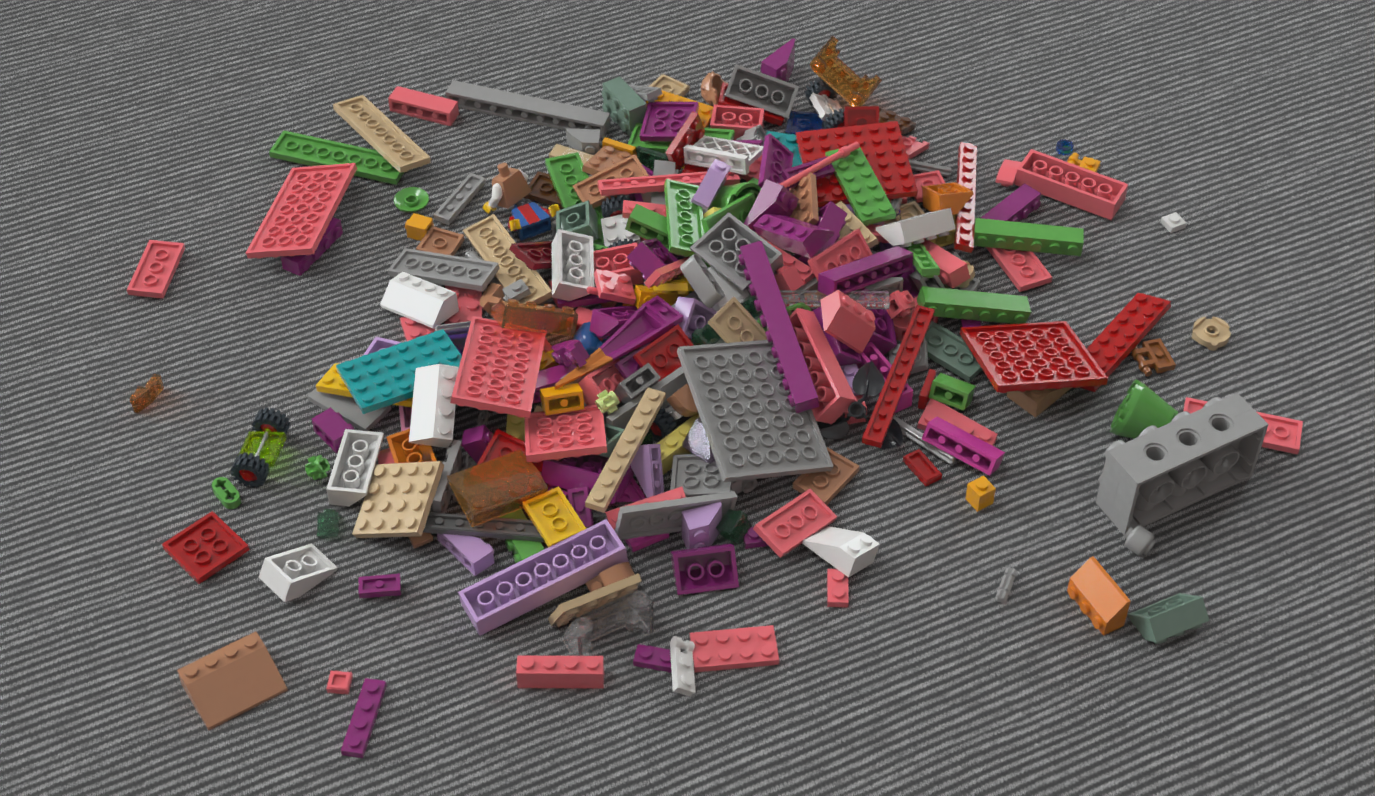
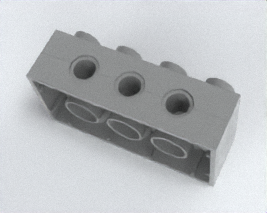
M1236 393L1223 400L1220 397L1212 398L1202 409L1191 414L1183 411L1176 415L1169 424L1160 428L1149 426L1137 438L1126 443L1123 440H1118L1112 443L1105 451L1104 456L1106 460L1103 473L1098 479L1100 486L1096 504L1123 535L1126 534L1130 527L1133 529L1138 525L1144 527L1252 477L1269 424Z

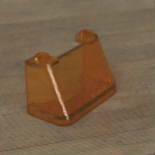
M832 36L811 60L810 67L813 72L851 106H862L882 80L877 75L873 78H868L865 74L860 78L837 57L841 52L836 48L839 41Z

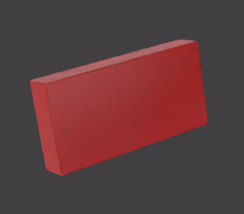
M929 369L919 394V409L924 410L927 406L932 382L936 378V370Z
M920 449L903 456V462L925 487L942 479L941 472Z

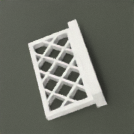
M710 136L702 137L693 146L686 145L683 147L684 160L687 164L710 168L714 160L717 159L731 166L729 172L744 175L749 173V166L763 153V146Z

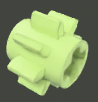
M604 390L597 395L599 399L595 403L601 413L607 411L609 415L618 409L616 405L620 402L613 391L608 393L607 390Z

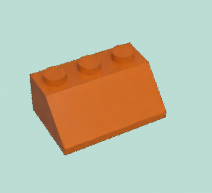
M956 182L922 186L923 207L928 209L929 212L951 208L952 215H956L973 196L972 190Z
M410 429L386 437L395 463L437 461L432 446L409 443Z
M1090 557L1071 576L1067 592L1080 606L1081 611L1090 618L1093 626L1099 629L1103 635H1106L1124 626L1131 601L1095 557Z

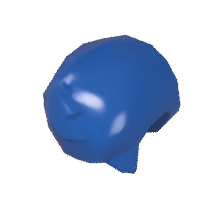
M586 322L577 329L573 340H580L590 356L608 338H603L600 341L596 336L597 334L589 331L591 322Z

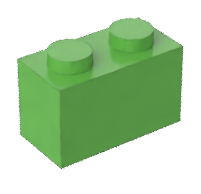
M940 373L932 382L929 398L964 411L972 402L976 386Z

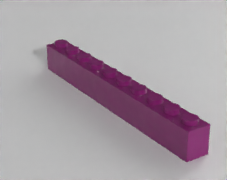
M757 241L740 246L741 254L738 255L740 265L745 266L743 272L746 281L750 280L749 290L751 296L756 297L754 301L757 312L761 311L762 316L759 317L762 327L766 326L767 328L765 332L768 343L771 342L773 345L771 347L772 356L774 359H778L779 363L776 364L778 373L784 376L782 380L784 390H788L790 393L788 396L789 404L795 408L796 413L819 407L818 395L762 241Z

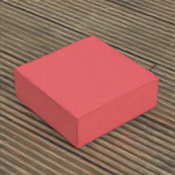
M331 671L326 688L327 693L349 694L353 678L352 672Z

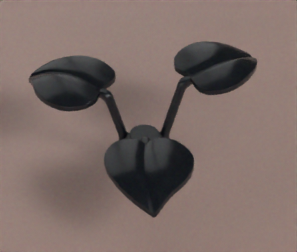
M872 361L866 363L858 370L852 382L854 392L859 395L864 394V396L857 402H852L849 405V413H847L846 418L845 413H843L833 424L817 422L822 437L827 439H841L845 437L850 430V426L846 421L851 416L856 419L864 417L866 420H870V417L866 415L867 410L862 402L867 398V395H879L885 384L882 373ZM895 419L891 421L881 449L896 448L902 445V429Z

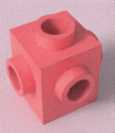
M897 290L891 293L890 297L884 301V307L891 319L900 316L905 318L916 307L913 297L908 290L902 292Z

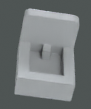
M522 279L502 289L505 296L503 300L514 311L518 310L515 302L531 294L528 286Z

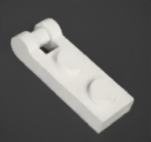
M674 636L670 642L673 691L691 697L696 693L693 663L695 644L689 640L682 641V638Z

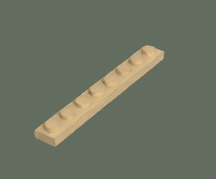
M647 387L586 499L585 507L605 513L666 398L665 392Z

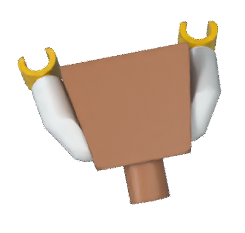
M507 163L499 164L497 166L499 174L492 179V197L490 201L483 205V210L490 214L491 210L493 212L497 210L496 206L509 209L532 192L527 183L528 175L520 169L508 168Z

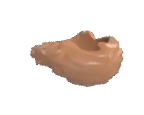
M712 71L705 76L701 83V96L709 105L714 107V105L718 104L722 82H727L723 81L719 74Z

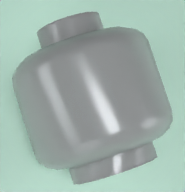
M1138 525L1135 529L1130 527L1124 535L1126 538L1125 546L1138 556H1141L1143 553L1147 555L1156 543L1153 541L1154 535L1141 525Z

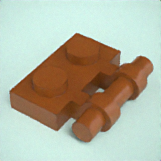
M1160 338L1144 341L1142 348L1138 349L1136 346L1131 351L1133 359L1139 364L1138 368L1147 377L1152 375V368L1157 373L1175 370L1176 364Z

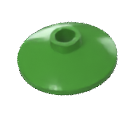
M417 187L404 188L394 196V205L404 212L420 211L429 202L428 193Z

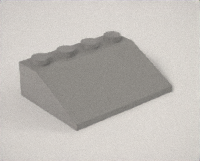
M729 212L690 247L691 251L742 291L749 289L751 283L750 280L746 281L743 272L745 266H741L738 255L741 254L740 246L762 241L773 274L776 273V269L784 265L783 255L779 250Z

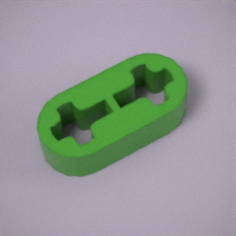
M225 477L213 480L212 489L214 495L227 509L237 508L241 504V498L233 484Z

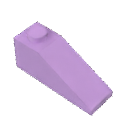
M715 159L691 202L708 209L724 185L731 166Z
M660 444L640 445L631 462V468L646 497L649 498L664 493Z
M437 534L438 541L474 576L494 564V550L492 546L484 543L480 538L464 535Z

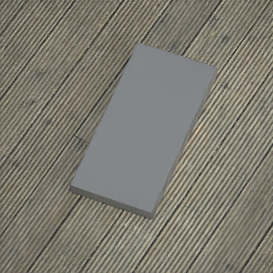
M316 388L307 396L308 401L322 409L327 410L331 407L336 413L339 412L345 422L352 424V426L361 431H369L391 410V405L363 414L353 397L318 392Z

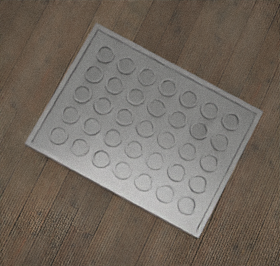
M767 340L681 346L677 349L679 360L723 482L831 471L834 467L812 410L796 413L795 408L790 406L788 401L790 393L788 390H784L782 383L784 376L778 373L776 364L779 362L777 358H773L771 352L773 345L771 342L768 343Z

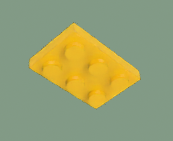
M560 487L522 502L524 510L548 547L586 529Z

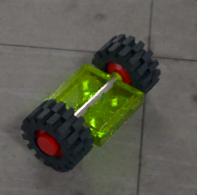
M266 407L257 412L252 423V430L255 431H249L230 470L231 476H234L233 479L238 480L239 484L244 483L246 487L250 485V488H254V486L259 488L264 485L270 472V467H274L287 439L286 434L291 424L289 418H285L286 415L284 413L280 414V410L276 412L274 408L269 410Z

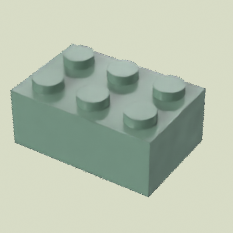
M619 76L603 83L602 108L604 112L610 113L612 120L620 126L623 132H626L631 137V131L634 129L635 124L643 123L647 104Z

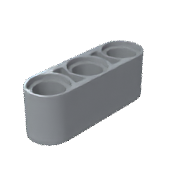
M693 254L680 266L682 273L706 307L712 308L725 297L723 290L698 255Z

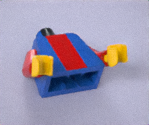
M519 201L512 210V216L508 222V230L510 232L516 231L521 241L551 230L550 218L555 217L556 211L560 210L559 205L554 204L546 209L538 206L535 202L524 205L523 202Z

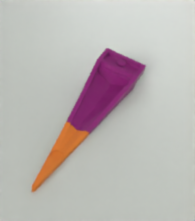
M657 295L644 303L604 344L585 360L587 362L582 367L577 366L555 384V389L659 338L668 332L669 329L683 322L684 316Z

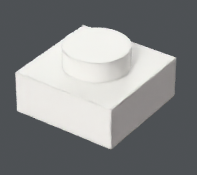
M1177 212L1161 218L1160 223L1170 233L1186 227V222Z

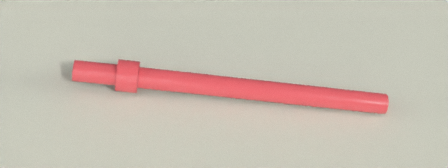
M854 142L849 146H843L838 152L785 180L780 185L787 188L797 183L810 172L815 173L836 160L849 156L851 152L860 148V144Z

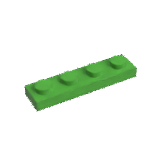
M911 243V246L904 247V249L913 252V264L921 276L931 278L934 275H940L939 266L922 243Z

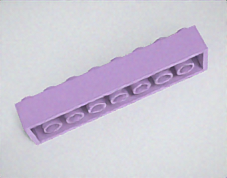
M605 519L459 591L458 594L462 607L479 636L585 584L587 581L598 576V573L614 565L628 562L626 548L608 520Z

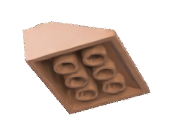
M253 632L177 670L184 690L208 730L288 691L257 632Z

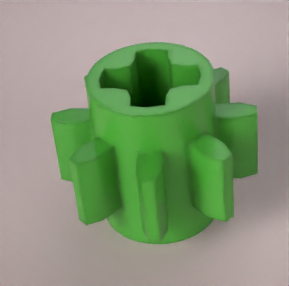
M314 455L308 458L309 463L305 465L307 475L313 477V480L327 477L326 472L330 470L328 460L322 458V455Z

